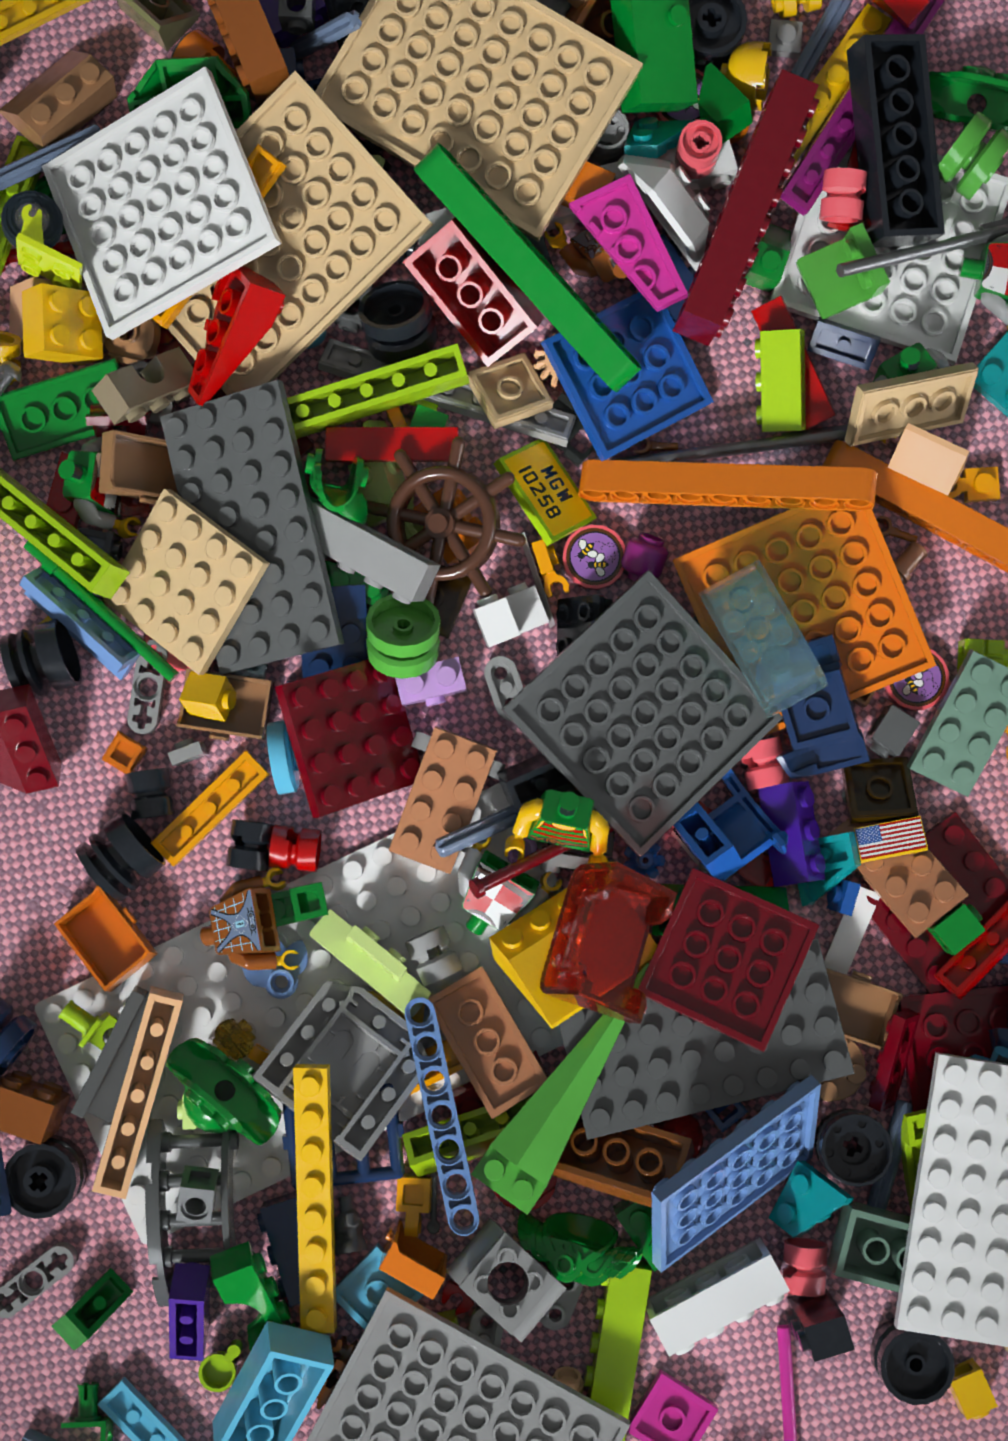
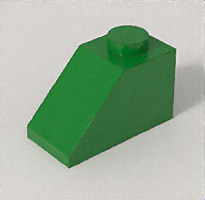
M712 63L706 65L698 100L700 119L698 120H707L713 123L721 132L723 144L752 124L750 100Z
M771 223L769 224L764 237L761 238L757 246L759 251L752 267L748 269L745 276L747 279L745 284L770 293L780 283L790 254V230Z
M110 1268L51 1327L73 1350H76L101 1327L133 1291Z

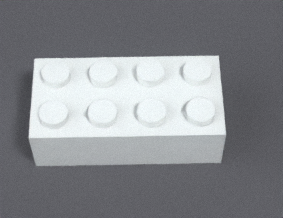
M759 1237L648 1297L646 1309L649 1320L670 1357L675 1353L682 1355L689 1352L695 1346L694 1343L705 1337L711 1339L720 1335L725 1330L724 1327L734 1321L740 1323L748 1320L755 1314L754 1311L764 1305L773 1306L784 1299V1294L790 1292L770 1252Z

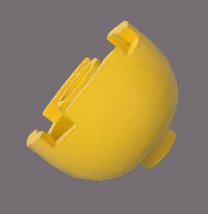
M752 41L741 44L732 52L729 62L722 63L721 73L750 100L751 110L762 111L763 102L766 101L770 76L767 57L772 54L771 42Z

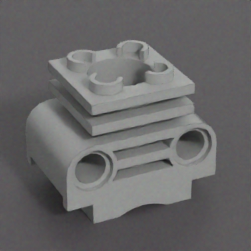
M491 1218L485 1222L483 1227L446 1268V1273L500 1326L520 1342L524 1341L567 1289ZM512 1262L523 1268L525 1275L524 1285L514 1297L507 1299L498 1298L491 1294L488 1289V1277L492 1269L497 1265Z

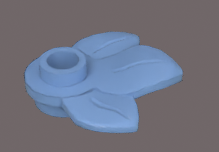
M279 940L281 951L275 952L276 956L282 955L287 950L298 952L299 954H288L285 958V963L288 966H299L297 969L287 970L283 966H276V969L247 970L242 967L248 982L253 986L266 988L267 992L274 998L285 999L290 997L298 987V975L307 967L308 954L302 940L292 943L287 948ZM280 975L285 976L288 980V984L284 988L278 987L275 982L276 978Z

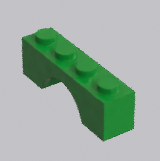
M249 1241L210 1256L212 1281L224 1304H245L259 1311L258 1316L247 1325L250 1351L267 1321L299 1328L296 1322L291 1323L289 1321L290 1312L284 1299L279 1301L276 1282L273 1276L267 1277L264 1258L261 1252L255 1254Z

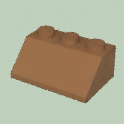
M70 50L0 109V114L39 150L76 133L115 100L117 93L114 76L91 54Z

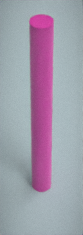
M778 1325L777 1339L784 1441H797L791 1331L789 1325Z

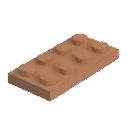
M435 726L388 851L451 874L459 851L447 857H440L435 849V841L470 824L498 749Z
M848 818L830 832L828 836L854 832V828L885 822L850 824V818ZM929 849L927 851L864 862L856 868L859 874L915 939L968 898L967 892Z
M483 966L428 998L435 1007L440 1029L492 1119L534 1095L547 1080L545 1072Z

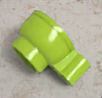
M233 1340L226 1352L215 1351L204 1358L199 1367L198 1376L200 1383L207 1390L222 1392L233 1384L237 1374V1365L234 1358H237L243 1349L241 1340Z

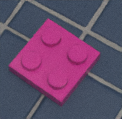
M660 1369L629 1419L630 1427L627 1432L641 1441H700L719 1409L715 1403Z

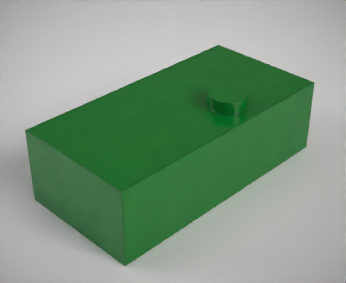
M610 0L615 47L643 63V68L621 104L622 113L678 112L698 103L689 0Z

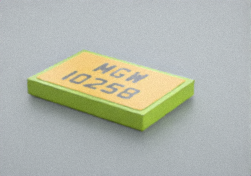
M535 440L497 459L493 463L500 475L505 472L513 473L515 481L508 488L547 546L590 524L597 518L587 501L578 496L579 489L547 441Z

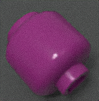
M641 532L639 536L630 538L621 560L622 567L629 572L627 577L636 581L649 570L656 578H659L669 555L668 549L664 546L665 541L655 535Z

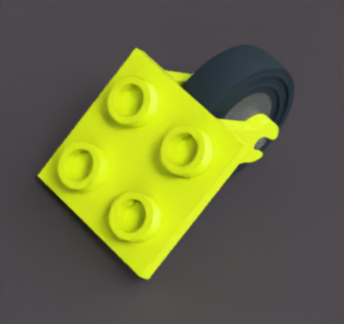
M23 191L9 198L1 213V225L8 241L17 248L18 265L29 275L34 277L41 275L51 280L53 285L82 290L83 264L52 249L59 241L63 232V216L55 201L37 191Z

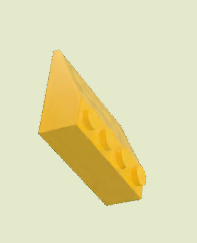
M599 868L489 937L494 960L551 1029L643 969L647 963H650L657 948V944L619 888L606 874L603 878H600L601 870Z

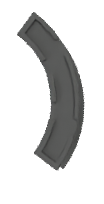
M149 1119L146 1163H151L152 1184H145L146 1235L149 1265L156 1264L158 1277H152V1285L158 1307L169 1306V1294L174 1273L173 1265L175 1263L210 1262V1256L236 1246L233 1206L234 1150L239 1149V1133L236 1130L219 1134L172 1135L171 1132H167L163 1119ZM221 1147V1172H219L217 1186H221V1211H213L211 1225L176 1221L177 1213H171L170 1210H166V1191H169L170 1188L180 1187L183 1173L170 1174V1171L166 1170L167 1153L171 1152L172 1149ZM222 1225L223 1247L174 1249L173 1246H169L167 1231H170L171 1227ZM210 1274V1288H216L212 1281V1274Z

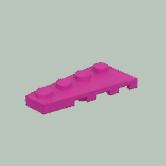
M631 174L569 203V208L656 312L688 297L687 290Z

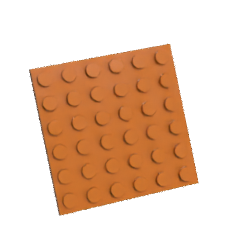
M789 509L672 560L700 627L755 687L757 664L764 656L785 647L832 633L842 663L841 670L851 701L937 666L872 509L868 511ZM771 688L760 692L783 717L775 689ZM784 719L780 720L766 735L786 728Z

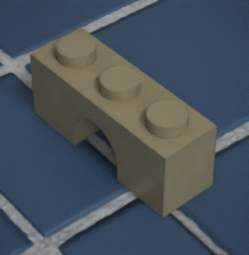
M180 347L156 355L140 372L145 380L138 375L131 364L107 373L93 388L92 392L114 425L125 420L133 423L150 410L153 413H158L165 409L172 401L180 404L189 399L191 395L188 392L193 367Z

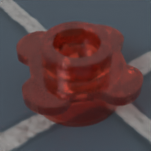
M120 497V514L125 518L131 515H140L142 518H147L152 511L149 504L138 502L135 505L133 504L135 498Z

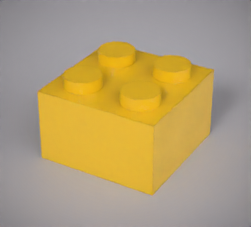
M40 283L22 291L23 349L25 358L80 366L103 359L102 325L89 291Z

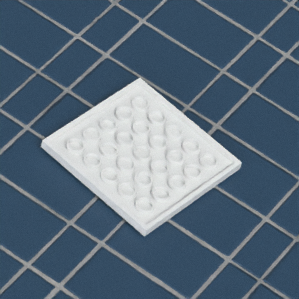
M206 66L42 166L54 201L62 213L63 224L76 259L83 264L82 275L105 336L111 340L118 338L281 244L213 74Z
M854 142L837 168H846ZM937 154L938 165H939V163H940L941 160L944 158V156H941V155H938V154ZM963 168L958 171L952 181L944 183L940 180L945 234L937 238L936 242L979 231L978 227L981 224L1002 220L1008 202V177L994 173L987 184L983 183L970 201L956 191L958 182L967 172ZM824 190L806 215L803 216L798 213L791 234L790 254L781 281L773 289L770 298L771 301L779 296H783L789 312L816 321L820 315L796 266V262L801 257L844 239L847 234L846 232L828 227V222L819 219L821 199L827 196V192ZM991 242L883 267L890 283L881 295L827 319L880 336V342L902 349L920 342L925 349L932 348L944 354L948 363L954 365L957 361L977 299L974 297L976 280L958 276L960 263L963 257L980 259L983 249ZM912 246L874 248L878 255Z

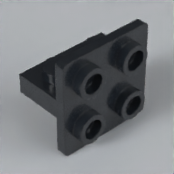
M594 594L558 600L556 612L557 656L613 603V599H606L602 594Z

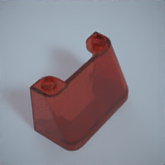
M617 861L580 865L573 872L567 887L540 979V989L542 992L554 998L628 1023L641 1024L647 1009V1000L643 991L633 988L650 926L662 924L671 917L677 892Z

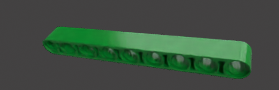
M437 143L414 167L416 174L613 391L618 392L642 369L639 362L444 146Z

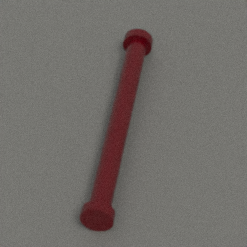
M609 826V833H611L613 829ZM556 844L547 845L481 879L475 877L469 880L470 890L475 898L480 899L486 895V891L572 848Z

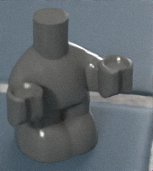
M352 1196L339 1197L340 1213L334 1218L335 1255L367 1250V1244L363 1238V1223L360 1214L353 1209Z

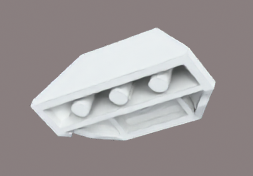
M623 155L619 158L618 168L625 176L631 174L645 204L689 261L693 269L697 271L705 252L709 228L708 211L711 209L709 203L700 192L695 195L689 186L692 181L682 166L676 168L669 160Z

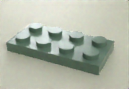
M972 649L969 650L907 764L909 769L966 797L969 796L1008 725V667Z

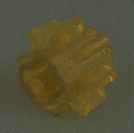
M231 1018L217 1026L214 1033L215 1038L212 1039V1042L227 1057L231 1056L236 1061L250 1053L256 1036L251 1032L253 1028L244 1018L239 1023L234 1018Z

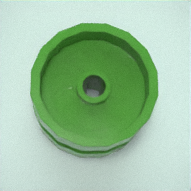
M980 111L974 115L938 165L939 179L944 183L952 181L961 168L967 171L958 182L956 191L969 201L983 183L987 184L1004 161L1005 157L1003 156L1008 150V131L1004 128L997 130L987 144L982 141L992 127V120Z
M392 594L377 600L369 608L366 617V650L368 660L372 666L386 676L401 679L417 677L428 672L437 663L440 653L439 634L441 620L437 608L427 599L405 604L394 599Z

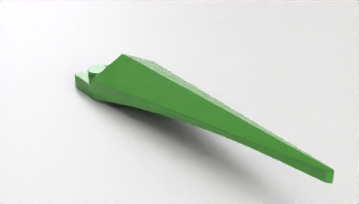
M650 963L643 967L495 1138L471 1173L472 1176L527 1215L531 1212L550 1182L581 1113L638 996L637 990Z

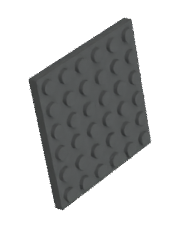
M649 570L642 574L501 709L582 797L594 800L595 811H598L608 821L609 826L639 857L643 856L783 719L780 713L761 693H756V687Z

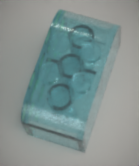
M759 559L698 593L768 718L828 686L825 674Z

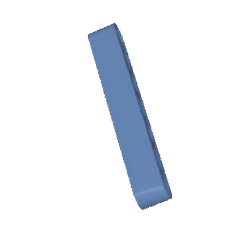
M418 997L412 999L406 1005L405 1020L448 1224L455 1234L468 1236L479 1225L478 1207L436 1010L429 999ZM416 1003H424L430 1009V1016L423 1023H418L411 1017V1008ZM425 1036L432 1037L437 1043V1050L431 1056H424L418 1050V1042ZM439 1071L443 1074L445 1082L441 1088L432 1090L426 1086L425 1076L428 1072ZM438 1105H445L452 1112L451 1119L444 1124L437 1123L432 1117V1111ZM451 1139L458 1144L459 1151L454 1157L446 1158L440 1153L439 1146L444 1140ZM453 1174L462 1175L466 1180V1186L460 1192H453L446 1185L447 1179ZM461 1209L469 1210L474 1216L472 1223L465 1227L457 1225L454 1221L455 1213Z

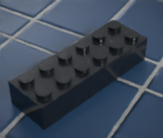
M925 34L863 35L847 49L858 169L867 172L866 192L861 195V199L864 201V227L874 247L925 244L929 240L937 239L945 234Z

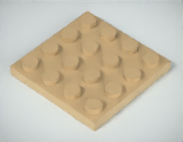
M163 489L122 563V566L130 572L112 599L105 597L102 600L195 673L204 675L207 673L270 563L173 490Z

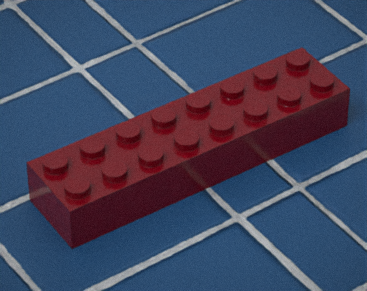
M784 69L781 70L765 102L703 258L689 288L688 297L685 298L675 322L673 332L709 346L713 338H720L724 329L727 328L734 312L732 307L744 288L747 280L745 276L748 269L752 267L759 251L757 246L768 229L771 218H769L771 212L776 207L783 192L781 187L785 178H788L795 162V153L804 140L808 121L813 117L819 103V99L814 98L819 84Z

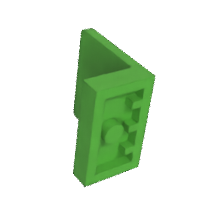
M863 223L851 227L844 239L801 257L796 262V266L823 320L881 295L890 283L884 268L845 277L837 275L836 267L838 264L877 255Z

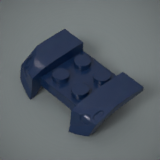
M365 584L331 586L344 644L301 655L302 678L368 660L366 650L367 610Z
M833 633L780 649L764 656L757 664L756 693L771 688L775 689L792 748L784 750L776 759L791 779L810 777L870 761L861 729L858 727L841 670L842 663Z

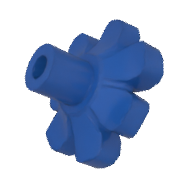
M655 843L643 856L639 857L627 846L624 854L630 860L623 863L624 869L627 872L635 870L633 876L639 881L644 880L645 874L651 879L656 878L659 875L656 866H664L665 857L657 855L661 847ZM644 857L647 858V861L645 863L642 862V859Z

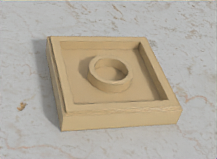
M525 352L494 362L488 367L483 366L467 372L470 382L469 386L493 429L553 408L554 401Z

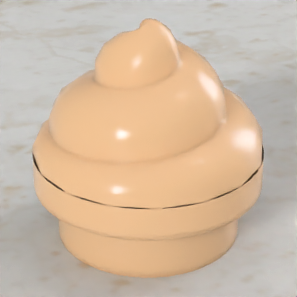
M564 1366L555 1371L552 1378L581 1394L583 1393L584 1381L577 1369Z

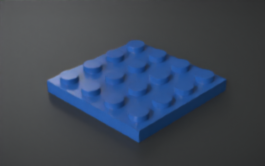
M640 292L596 314L642 367L618 392L613 391L560 332L541 342L601 461L616 455L714 402L681 335L672 331L675 323L668 309L665 308L656 312Z

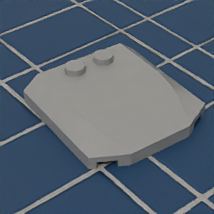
M325 981L252 1076L257 1083L294 1112L293 1067L296 1064H330L332 1142L358 1161H362L419 1083L406 1021L364 988L335 984L330 981ZM419 1040V1052L424 1056H428L421 1041ZM391 1083L393 1085V1088L387 1087L379 1091L383 1084Z

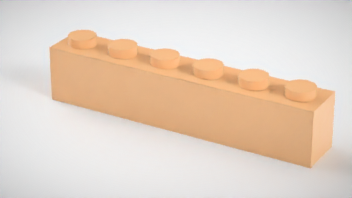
M154 986L150 988L92 1192L126 1199L184 994Z

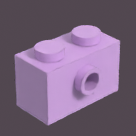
M459 657L438 661L428 672L417 677L395 678L401 704L405 707L426 702L427 707L445 703V697L467 692Z

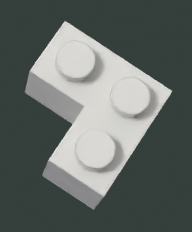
M526 582L508 588V596L498 599L497 594H493L477 601L479 607L473 609V613L486 646H494L517 637L521 633L549 623L535 585L527 587Z

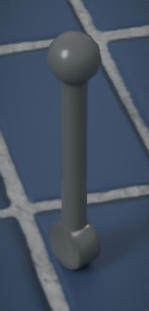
M438 1172L429 1174L432 1177L430 1221L427 1224V1230L431 1234H436L440 1230V1223L437 1220Z

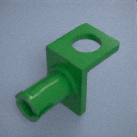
M99 1382L77 1384L78 1415L62 1421L61 1428L101 1427L100 1441H113V1421L109 1416H102V1414L98 1413Z

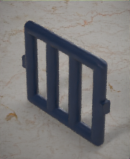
M385 1083L379 1091H382L387 1087L393 1088V1085L391 1083ZM283 1104L286 1134L282 1136L283 1149L288 1150L291 1185L297 1190L294 1112ZM398 1111L386 1126L391 1166L371 1168L368 1151L362 1161L356 1159L357 1170L337 1172L335 1145L332 1142L333 1186L401 1179L404 1176L405 1170L401 1141L402 1134H404L403 1121H399Z

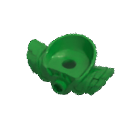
M976 65L962 66V69L958 71L929 72L934 118L964 125V130L975 115L968 110L967 101L970 96L979 94L984 97L986 102L985 108L981 113L992 120V127L989 131L996 132L1002 128L1008 131V74L996 73L986 66Z
M316 448L314 454L308 453L304 473L309 474L310 486L319 497L318 500L328 510L338 512L350 520L365 524L368 516L367 500L363 493L358 491L359 486L365 488L369 474V467L364 464V459L355 455L345 485L339 486L322 482V449Z
M190 1038L184 1041L169 1054L166 1066L173 1072V1075L178 1078L181 1084L185 1086L183 1104L187 1116L196 1127L205 1132L218 1134L236 1130L257 1145L266 1143L274 1135L281 1119V1110L269 1092L252 1077L255 1070L246 1061L239 1058L235 1062L229 1059L217 1047L199 1038ZM221 1081L232 1083L235 1092L230 1100L222 1101L216 1097L214 1090L217 1083Z
M520 1211L518 1216L517 1230L521 1247L524 1250L531 1251L533 1257L539 1262H545L548 1270L555 1278L564 1283L574 1281L593 1287L601 1285L609 1277L621 1279L636 1268L643 1255V1247L619 1246L613 1248L618 1239V1231L611 1224L595 1217L561 1212L550 1215L543 1223L531 1213L527 1215Z

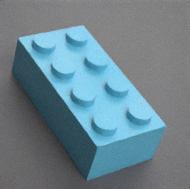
M267 1321L212 1421L214 1441H292L334 1368L330 1335Z

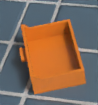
M96 886L91 894L54 923L102 989L107 992L115 990L158 954L137 927V920L127 907L123 908L116 899L99 886Z
M399 1220L394 1230L390 1227L385 1235L387 1242L383 1249L379 1269L433 1300L445 1280L448 1255L417 1237L404 1236L403 1223Z

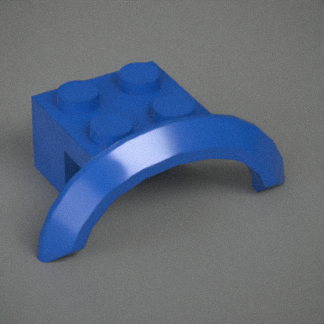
M732 769L720 780L733 797L709 814L697 802L673 825L682 841L708 874L721 881L730 877L772 845L781 854H785L789 837L785 831H781L763 812Z

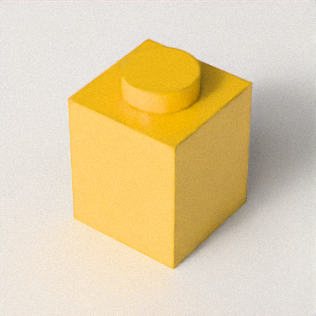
M190 671L179 700L190 716L226 722L230 710L235 707L237 693L226 676L207 673L198 675Z
M973 1358L955 1365V1374L949 1389L958 1409L967 1420L971 1418L980 1419L987 1416L990 1410L998 1407L982 1369Z

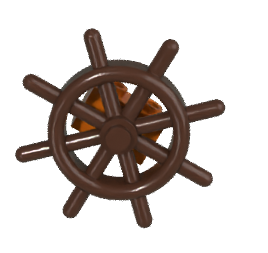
M455 437L452 440L447 466H432L418 471L405 450H396L394 459L407 479L397 488L389 505L367 500L368 514L387 518L386 527L389 538L414 551L432 539L430 560L442 565L444 557L447 564L458 563L449 567L440 566L425 598L433 605L438 581L454 580L465 576L470 578L481 597L491 596L492 588L479 568L490 558L497 542L516 547H522L526 543V538L523 534L500 529V512L494 497L514 483L515 477L513 473L505 472L486 485L476 475L461 469L465 441L462 437ZM444 480L443 488L432 494L427 484ZM459 483L467 488L473 495L466 498L463 492L457 488V484ZM417 494L421 503L415 506L413 510L407 509L412 497ZM479 506L482 512L483 524L478 517H472L470 514ZM405 522L425 527L407 539Z

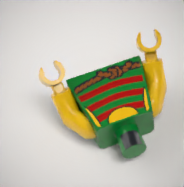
M546 790L540 798L528 801L520 807L512 830L514 835L509 836L505 841L504 855L506 858L511 849L519 850L518 860L523 858L525 854V840L523 838L527 837V839L593 852L589 856L585 874L589 876L591 867H598L601 870L600 878L604 877L608 859L603 854L607 852L609 824L598 811H595L594 800L578 796L573 792L564 793Z

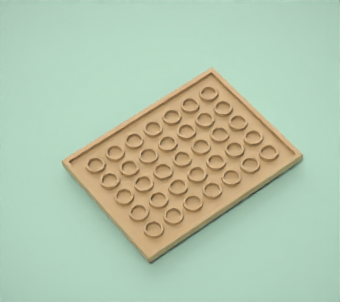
M369 0L359 17L362 21V26L348 35L315 93L348 129L413 168L437 143H440L454 156L518 229L539 242L637 79L639 72L643 68V63L536 0Z
M296 71L236 130L246 158H248L257 144H260L287 166L263 198L281 244L244 265L274 282L286 296L284 298L283 310L276 317L273 326L221 386L226 395L274 381L433 226L432 222ZM217 281L194 293L168 328L195 360L198 351L206 347L207 331L204 330L206 319L213 320L217 301L212 300V295Z

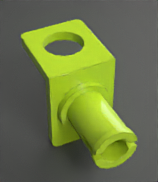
M73 1000L69 1001L58 1016V1018L64 1020L83 1034L81 1036L83 1039L79 1043L81 1048L91 1042L100 1050H103L106 1044L104 1040L105 1031L114 1028L118 1020L107 1011L101 1016L97 1015L94 1017L74 1003Z

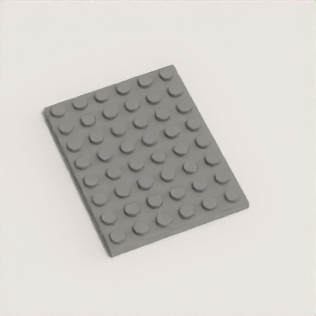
M387 1286L307 1441H622L630 1427V1420Z

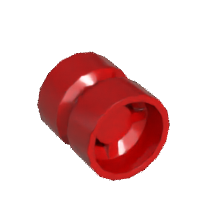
M275 824L270 841L269 867L289 869L291 865H295L297 870L317 872L321 853L322 830L302 828L300 832H296L293 826Z

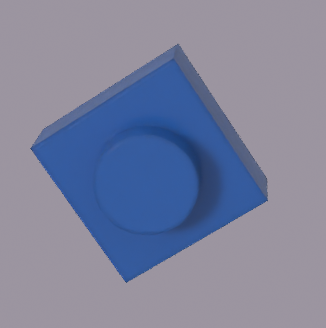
M844 879L828 891V905L826 909L852 916L861 884Z

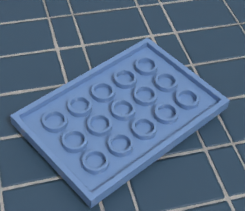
M812 1075L802 1082L797 1081L793 1083L779 1099L767 1102L756 1116L750 1120L744 1119L735 1127L734 1132L726 1138L715 1140L709 1146L707 1152L697 1159H689L677 1174L670 1179L664 1178L655 1185L651 1192L652 1263L661 1273L790 1176L797 1161L808 1162L813 1158L821 1083Z

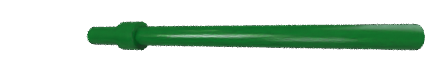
M29 541L26 542L24 548L42 564V570L50 577L55 576L163 677L171 682L178 675L179 672L100 599Z

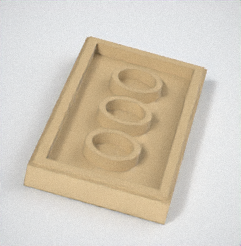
M973 362L857 385L844 439L845 442L852 447L902 436L908 423L925 431L963 423L979 368Z

